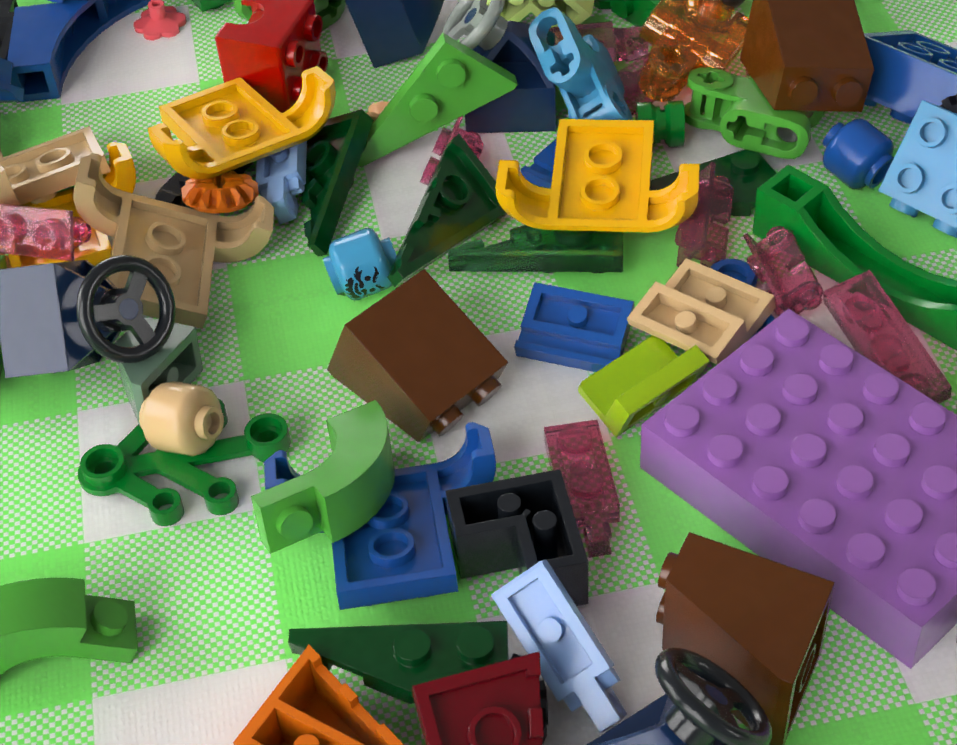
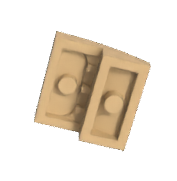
M685 258L665 285L655 281L627 317L629 325L686 351L697 345L710 362L719 364L747 342L763 325L776 308L775 297L773 294Z

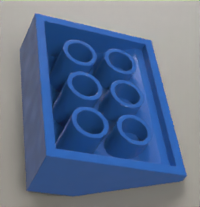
M912 30L864 33L874 67L864 105L875 107L877 103L891 109V117L911 124L922 100L939 106L942 105L941 101L957 94L956 48Z

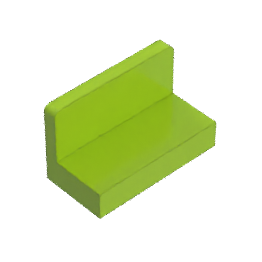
M652 335L583 380L578 387V392L612 434L618 437L696 382L710 360L697 345L677 356L664 340Z

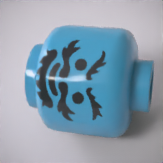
M364 228L331 242L329 245L330 256L323 258V261L337 295L345 292L348 298L356 301L392 286L387 276L397 255L389 237L380 241L373 229Z

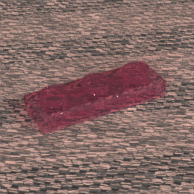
M870 270L823 291L825 306L855 351L937 403L951 398V385Z

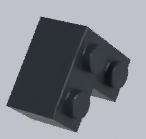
M560 469L445 491L450 536L461 579L518 568L520 575L539 561L546 559L576 606L588 604V559Z

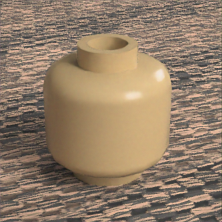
M172 381L161 383L145 398L139 412V422L146 440L152 447L164 452L196 456L205 453L215 443L217 437L222 432L224 416L219 399L212 390L202 385Z

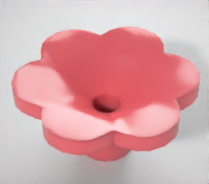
M151 0L147 4L148 9L143 11L141 18L134 22V29L137 33L143 34L147 40H157L161 37L170 38L179 34L180 27L184 26L187 20L185 14L177 12L175 7L165 6L162 0Z

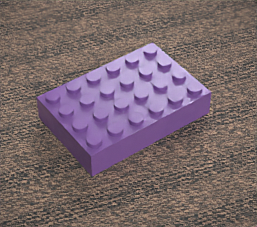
M788 308L641 424V469L758 556L835 582L830 609L910 669L957 624V415Z

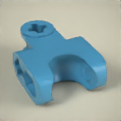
M553 7L541 12L529 26L530 40L545 76L559 87L568 108L569 118L633 120L632 114L624 101V85L609 51L603 43L590 34L582 37L572 20L558 8ZM558 24L563 39L557 45L550 46L546 40L547 33L551 26Z

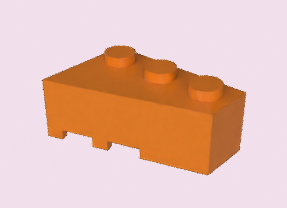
M310 645L306 647L233 742L234 745H404L384 723L380 725L359 703L358 695L346 683L342 685L323 665L321 656Z

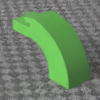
M376 400L326 420L332 453L321 465L303 475L251 496L260 540L270 554L322 531L334 543L366 524L385 504L394 485L395 467L387 419L382 407Z
M39 578L0 586V676L16 665L38 658L66 656L131 663L138 651L134 601L85 595V579Z

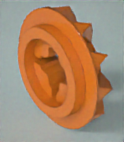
M235 171L226 172L207 179L190 178L185 181V185L181 188L184 204L200 212L213 214L241 210L254 202L255 198L259 196L258 182L252 180V176L248 174H237Z

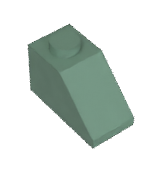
M144 317L154 331L158 320ZM174 323L170 337L156 354L136 363L117 362L123 389L139 425L141 405L153 389L161 383L172 381L191 384L203 371L196 327ZM130 330L114 343L121 347L140 345Z

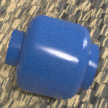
M854 119L845 125L841 122L837 123L829 130L822 143L826 147L822 159L824 167L851 189H860L865 186L874 188L879 185L894 159L892 156L894 146L891 139L865 119Z

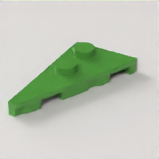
M442 33L372 124L367 138V146L361 155L358 166L363 167L514 90L518 85L515 75Z

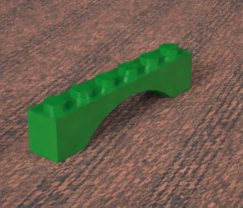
M790 165L785 166L757 188L753 223L754 235L957 351V280L927 272L904 261L884 248L849 215L829 186Z

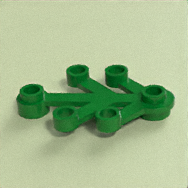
M219 399L222 413L224 416V428L228 422V417L225 405ZM265 413L255 416L247 423L244 435L216 440L203 454L187 456L157 449L155 452L139 455L149 442L146 440L144 432L138 424L117 446L102 444L89 449L81 458L78 479L81 487L91 495L109 496L119 492L147 507L153 522L159 526H171L183 517L184 507L180 494L171 488L158 489L141 479L140 477L160 474L204 497L206 507L210 513L214 515H227L233 512L239 504L235 483L229 478H216L195 466L251 455L264 462L279 450L288 451L291 443L289 430L284 418L277 414ZM219 494H228L226 497L221 499L214 498ZM172 504L168 509L159 510L164 505Z

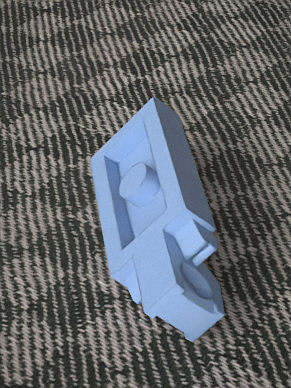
M307 141L259 159L256 163L255 181L258 182L259 194L274 207V214L278 218L280 225L297 218L299 205L295 195L304 192Z
M546 559L539 561L491 594L526 652L532 654L540 651L541 675L558 702L563 699L572 712L583 705L600 733L627 716L625 709L611 686L620 681L613 668L614 663Z

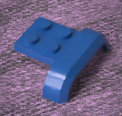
M469 422L465 426V442L453 457L438 463L395 469L393 488L378 513L358 530L332 543L336 591L340 610L459 592L446 521L448 511L445 491L493 482L496 472V459L489 428L475 422ZM283 450L275 452L264 461L265 490L300 476L291 467L287 453Z

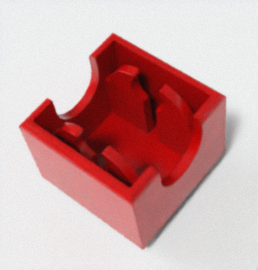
M242 0V5L251 6L252 15L248 24L226 22L215 35L224 83L241 77L279 112L283 113L296 103L301 94V75L304 70L318 66L324 72L327 70L328 57L326 52L321 51L320 44L323 26L322 18L320 15H316L314 0Z

